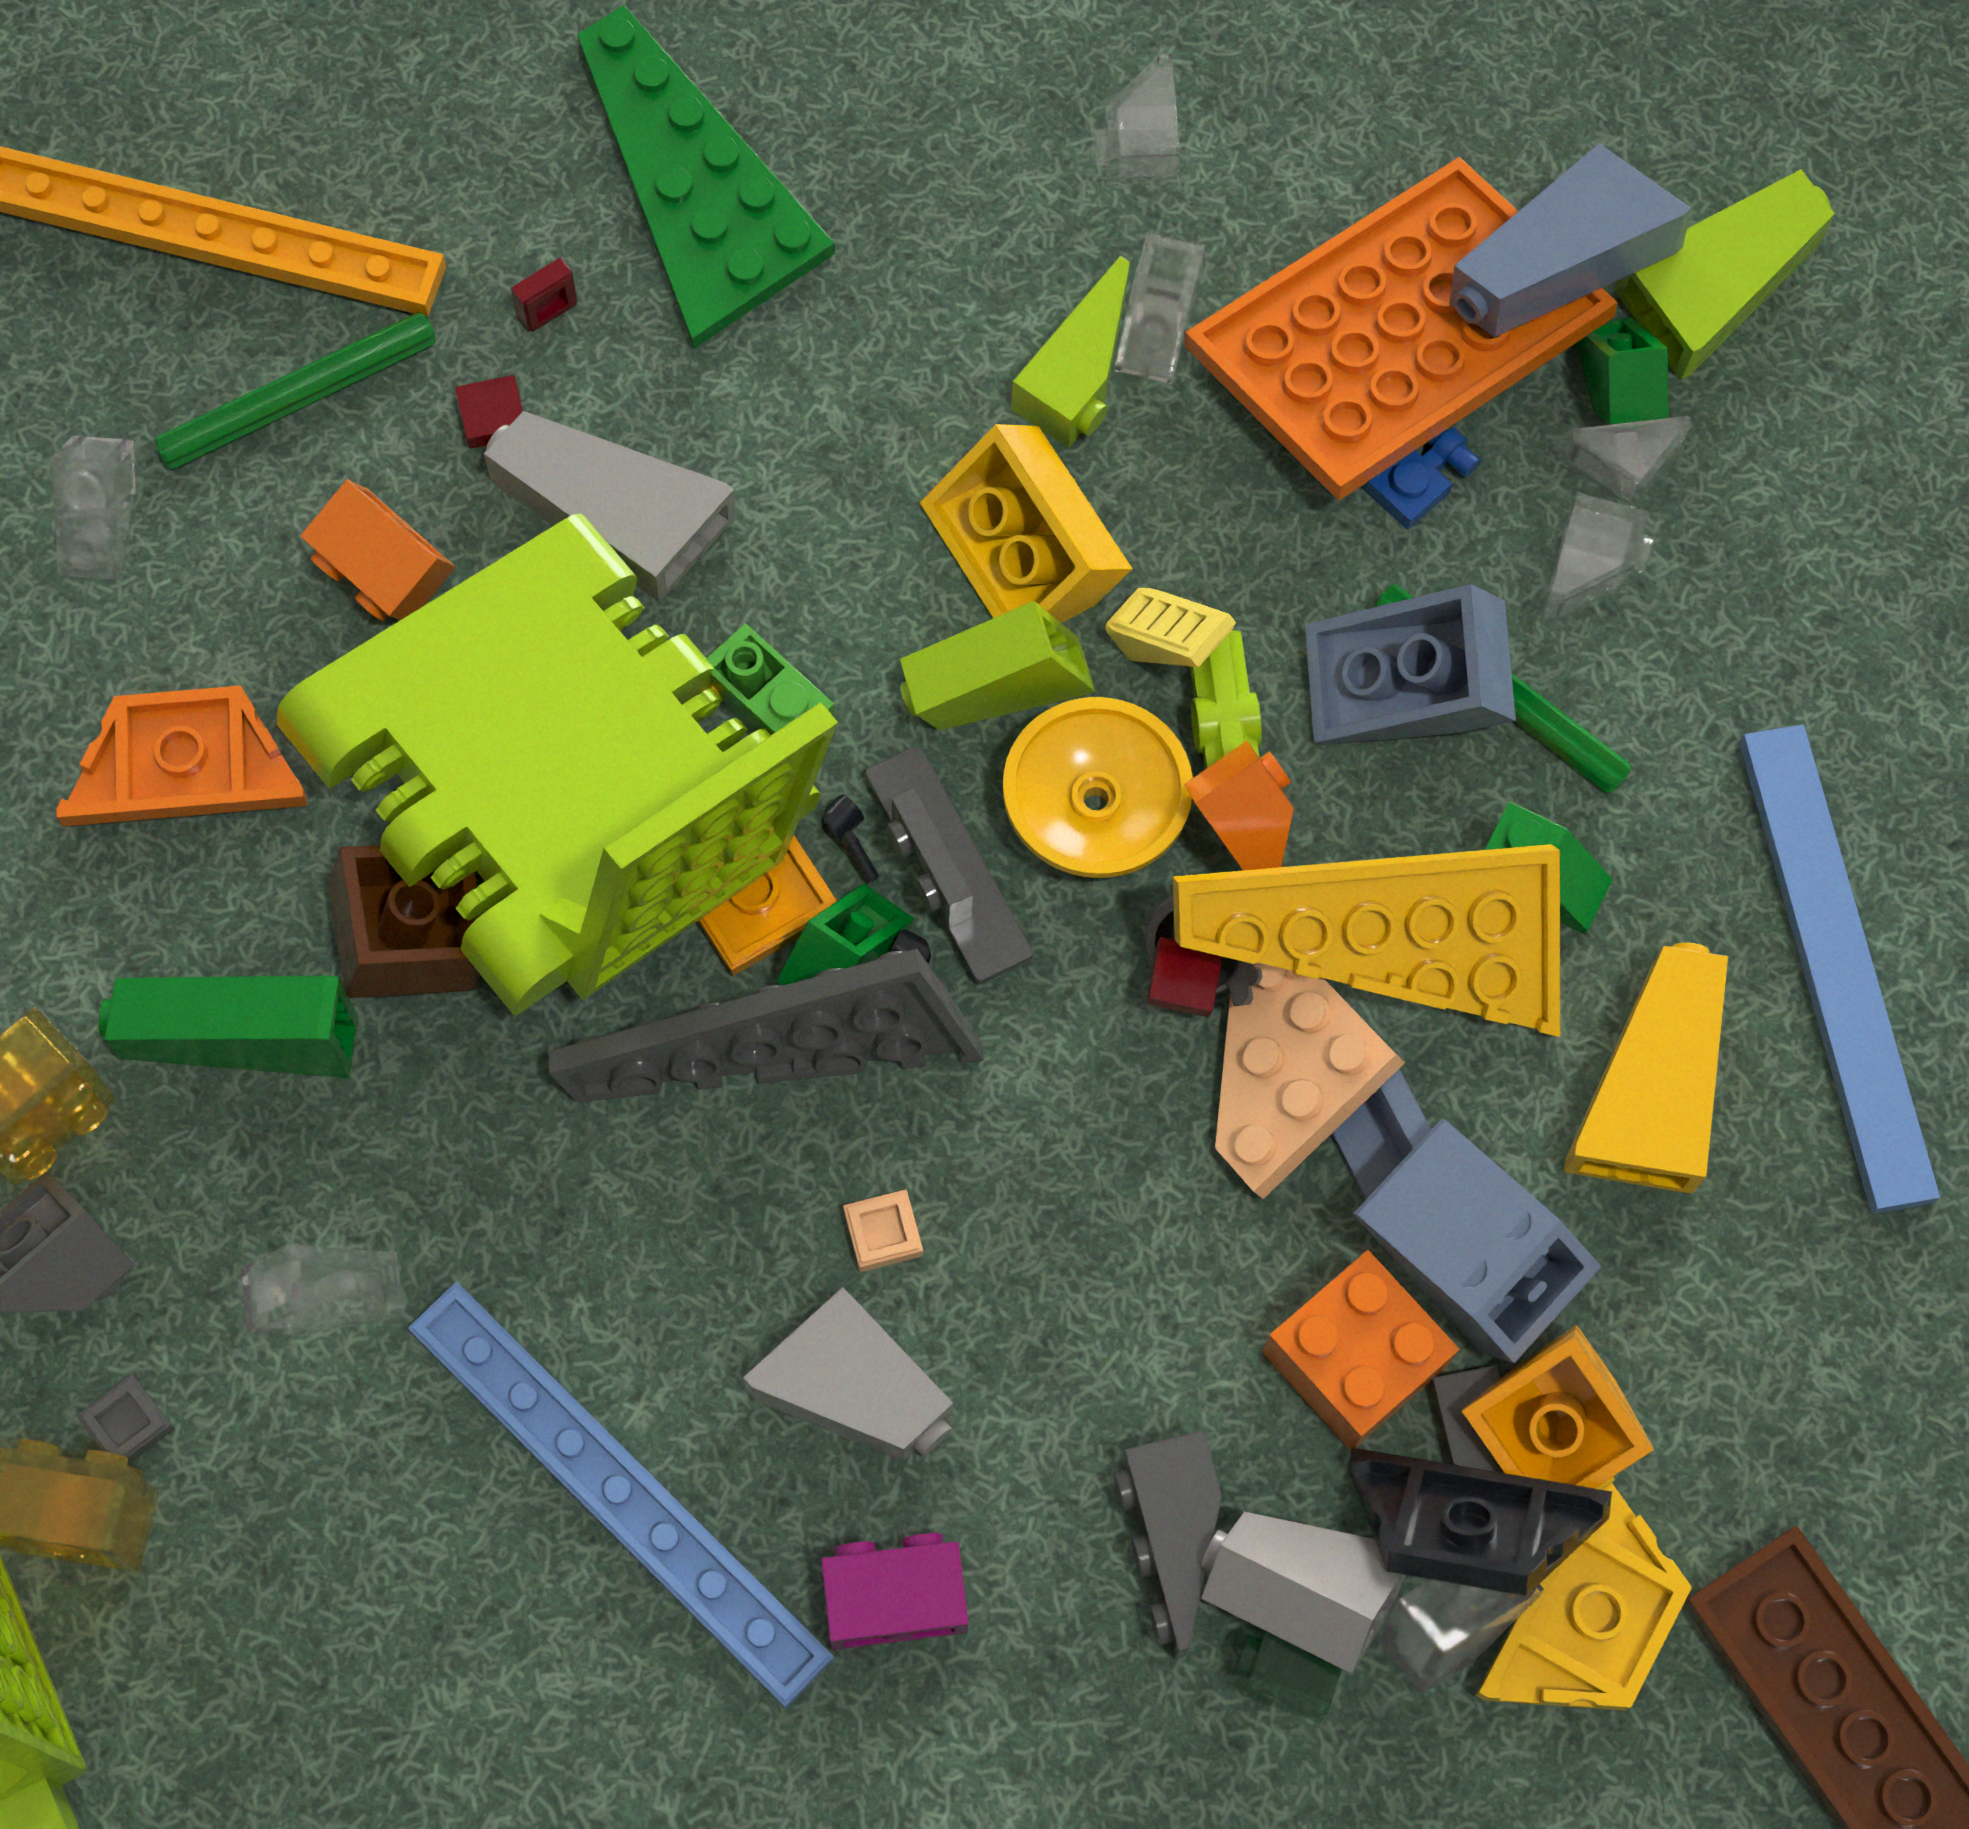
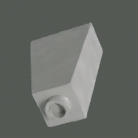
M525 411L510 426L503 425L496 430L490 438L484 453L490 481L552 526L571 515L584 514L637 576L636 586L659 603L737 516L734 489L722 481Z

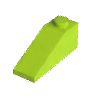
M1122 256L1114 262L1013 380L1011 410L1034 426H1039L1043 432L1068 449L1081 433L1087 436L1093 434L1102 423L1108 411L1105 399L1126 297L1130 262Z

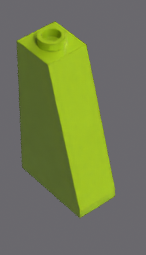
M1802 169L1687 228L1683 247L1676 254L1618 280L1615 292L1637 322L1668 348V364L1678 378L1683 380L1690 376L1821 244L1835 213L1831 209L1830 201L1825 192L1818 186H1814Z

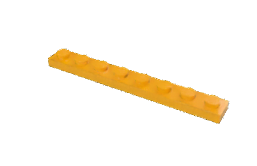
M0 146V212L414 314L423 313L426 317L430 314L447 267L444 254Z

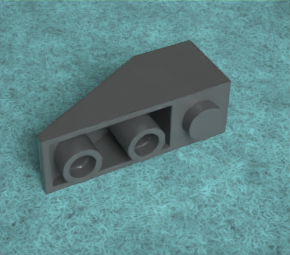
M1204 1430L1125 1449L1121 1461L1123 1470L1113 1472L1123 1512L1134 1509L1141 1535L1131 1538L1133 1555L1141 1578L1152 1576L1159 1602L1149 1604L1154 1634L1159 1645L1170 1643L1174 1660L1184 1657L1190 1647L1206 1569L1202 1568L1201 1565L1214 1536L1222 1499V1493Z

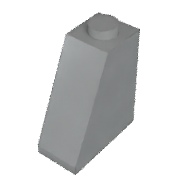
M843 1287L743 1377L746 1392L756 1402L903 1462L916 1450L925 1457L939 1446L952 1431V1427L947 1421L953 1416V1402Z
M1244 1511L1231 1531L1227 1534L1218 1530L1207 1548L1201 1567L1210 1571V1575L1201 1599L1352 1674L1394 1607L1406 1575L1387 1572L1375 1539Z

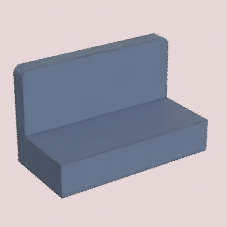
M1398 1069L1331 1136L1364 1200H1366L1427 1135L1431 1128L1400 1069Z

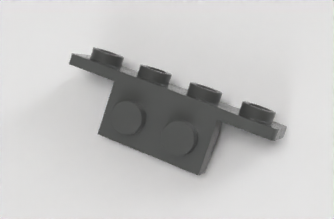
M914 746L869 767L866 770V779L890 822L886 825V829L891 843L902 860L909 857L919 876L915 878V884L924 905L930 913L938 911L975 982L984 984L1031 961L1033 951L923 749L920 746Z

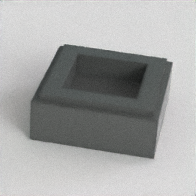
M133 1374L129 1375L76 1415L118 1471H121L175 1430Z

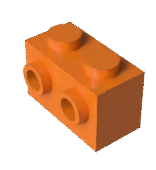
M349 479L343 483L300 535L302 539L316 550L310 559L334 580L340 582L344 576L360 589V592L355 596L357 602L381 621H385L388 616L402 620L423 607L456 568L453 563L368 488Z

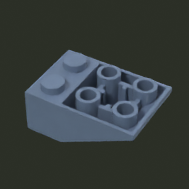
M1440 1119L1353 1213L1474 1349L1480 1353L1511 1363H1515L1601 1268V1265L1558 1217L1444 1119Z

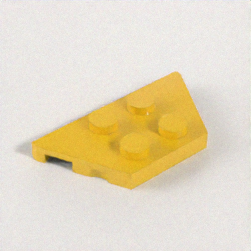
M1614 1477L1595 1488L1612 1491L1609 1519L1527 1595L1475 1694L1483 1701L1622 1711L1632 1707L1692 1586L1674 1561L1662 1554L1657 1546L1656 1536L1641 1515L1635 1516L1613 1485Z

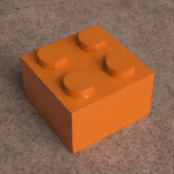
M1367 1250L1269 1335L1262 1353L1351 1451L1352 1448H1357L1425 1388L1434 1377L1443 1372L1460 1349L1377 1258Z

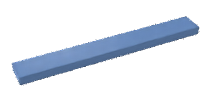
M1803 724L1744 734L1739 742L1871 1215L1934 1204L1940 1198L1805 726Z
M457 1281L408 1327L410 1333L785 1709L834 1660V1656Z

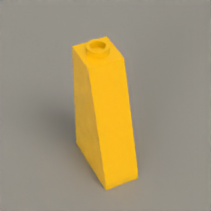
M1677 943L1671 947L1664 946L1647 974L1566 1156L1564 1164L1565 1173L1693 1194L1703 1182L1707 1174L1728 956L1711 954L1707 947L1695 943Z

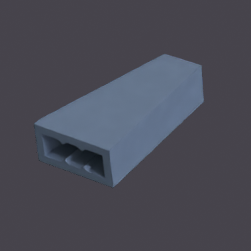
M1599 143L1454 266L1449 304L1456 309L1457 313L1465 321L1477 324L1493 337H1497L1676 254L1683 247L1692 208Z

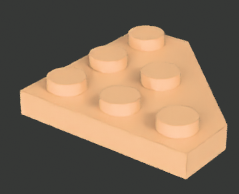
M1256 962L1255 966L1262 971V979L1259 984L1252 986V1002L1248 1005L1234 1006L1230 994L1215 1149L1252 1191L1264 1199L1400 1069L1405 1062L1325 978L1319 977V979L1297 975L1291 970Z

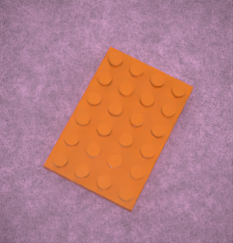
M1458 157L1186 331L1185 348L1340 501L1613 319L1618 302L1603 288H1600L1497 337H1493L1477 324L1465 321L1457 313L1456 309L1449 304L1454 266L1514 216L1518 210L1464 160Z

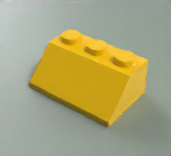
M995 424L920 502L993 618L1035 601L1059 622L1063 623L1095 606L1132 570L1127 559L1039 426Z

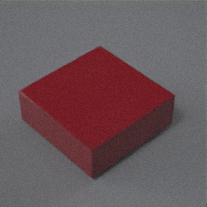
M561 257L510 288L516 317L528 332H534L576 306V302H578L573 273Z
M515 375L455 387L469 449L487 446L496 430L503 425L510 426L523 412Z
M1160 937L1156 944L1146 1004L1209 1018L1213 1012L1222 956L1180 947L1175 940Z

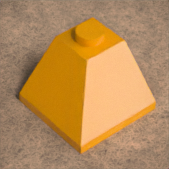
M1577 1325L1522 1360L1462 1409V1413L1506 1474L1595 1489L1654 1449L1617 1381Z

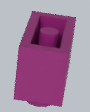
M926 1533L903 1538V1548L876 1551L874 1542H853L836 1546L834 1548V1557L821 1558L832 1650L967 1634L969 1623L959 1542L944 1543L943 1534Z

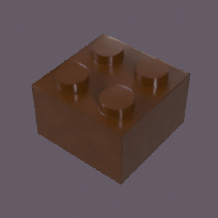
M380 845L340 847L328 885L343 983L349 998L474 991L480 973L462 953L461 945L464 933L479 916L467 920L456 910L462 898L469 891L477 888L474 873L447 889L438 888L430 878L434 872L409 887L380 852Z

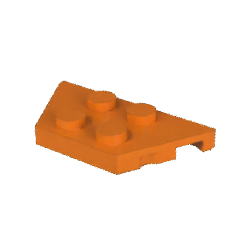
M241 686L121 695L113 697L101 721V733L96 740L89 744L79 764L82 773L68 800L61 799L56 808V817L62 827L300 807L307 806V796Z

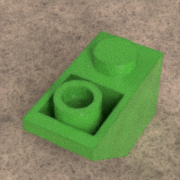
M746 623L706 658L715 669L710 673V682L735 717L740 719L748 729L746 732L749 735L759 729H767L772 735L820 702L835 718L834 703Z

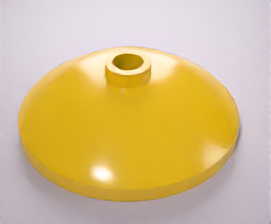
M1086 697L1070 700L1051 707L1038 715L1022 730L1012 745L1006 759L1003 775V800L1008 819L1022 843L1039 859L1069 874L1090 878H1110L1129 874L1148 866L1165 854L1175 843L1190 813L1192 797L1184 784L1190 781L1193 776L1182 744L1170 728L1158 717L1135 704L1123 700L1105 697ZM1095 795L1102 797L1107 805L1101 810H1092L1085 805L1084 801L1086 798Z

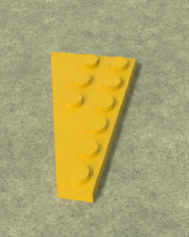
M1551 844L1173 876L1175 941L1180 947L1251 964L1258 962L1291 970L1297 975L1319 979V977L1349 984L1352 988L1444 1010L1450 1008L1482 1016L1486 1020L1508 1024L1509 1022L1534 1028L1540 1033L1560 1037V850Z

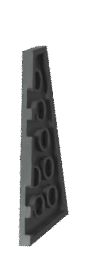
M918 949L907 952H888L871 962L845 969H827L818 973L813 978L784 986H766L758 989L752 995L723 1003H705L697 1006L691 1012L662 1020H644L638 1022L630 1029L601 1037H583L576 1040L572 1045L548 1051L550 1075L576 1102L652 1095L661 1089L662 1082L679 1080L697 1082L698 1090L723 1087L722 1076L757 1073L758 1084L858 1074L865 1069L867 1061L876 1060L901 1062L902 1069L926 1067L925 1055L960 1052L961 1063L984 1061L979 1035Z

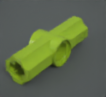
M1231 630L1199 667L1189 666L1195 697L1192 698L1191 702L1194 745L1196 752L1203 754L1204 769L1210 767L1245 741L1249 742L1258 756V748L1261 746L1262 728L1259 702L1256 693H1250L1241 631Z

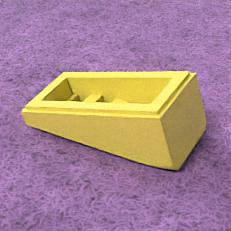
M1138 588L1109 619L1105 629L1130 661L1199 667L1231 632L1236 622L1229 613L1156 589Z

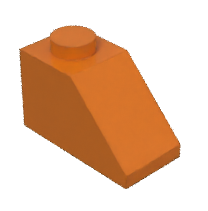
M1245 741L1184 785L1199 810L1243 871L1282 867L1294 807L1282 789L1291 784L1292 781L1270 751L1259 758L1249 742Z

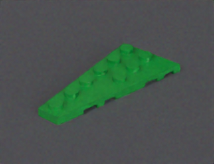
M625 5L617 8L577 34L579 48L599 101L603 105L612 129L613 138L623 158L629 180L657 254L660 256L669 280L670 289L676 305L678 304L693 349L835 254V243Z

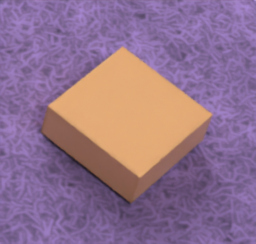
M907 1189L843 1205L859 1272L923 1256V1248Z

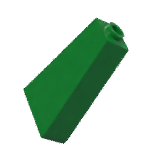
M338 976L115 978L112 998L104 999L101 1004L98 1028L100 1036L104 1037V1041L118 1059L349 1079L359 1017Z

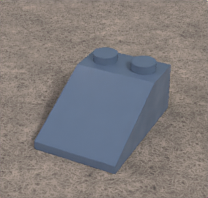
M1472 584L1305 624L1315 744L1329 745L1454 734L1516 721L1505 600Z

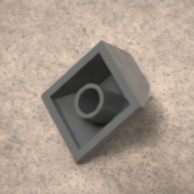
M48 1171L0 1211V1312L83 1311L94 1301L102 1300L111 1295L122 1283L124 1274L135 1266L95 1220Z

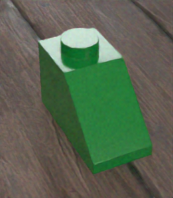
M1631 317L1610 320L1576 343L1593 411L1609 426L1620 431H1636L1648 427L1649 421L1669 418L1668 348Z
M1509 801L1485 850L1549 844L1560 850V923L1586 935L1613 879L1567 828Z
M863 884L808 920L777 982L784 986L813 978L818 973L827 969H845L877 960L881 955L891 952L900 932L908 930L915 918L866 884Z

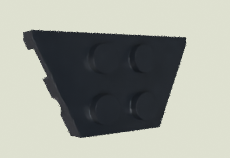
M1352 1448L1350 1453V1477L1387 1572L1527 1596L1610 1517L1612 1491Z

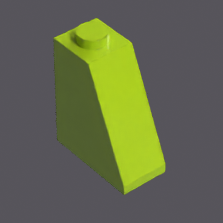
M1035 601L900 659L906 679L905 682L901 683L900 689L906 707L914 717L919 716L938 730L1095 692L1079 637Z

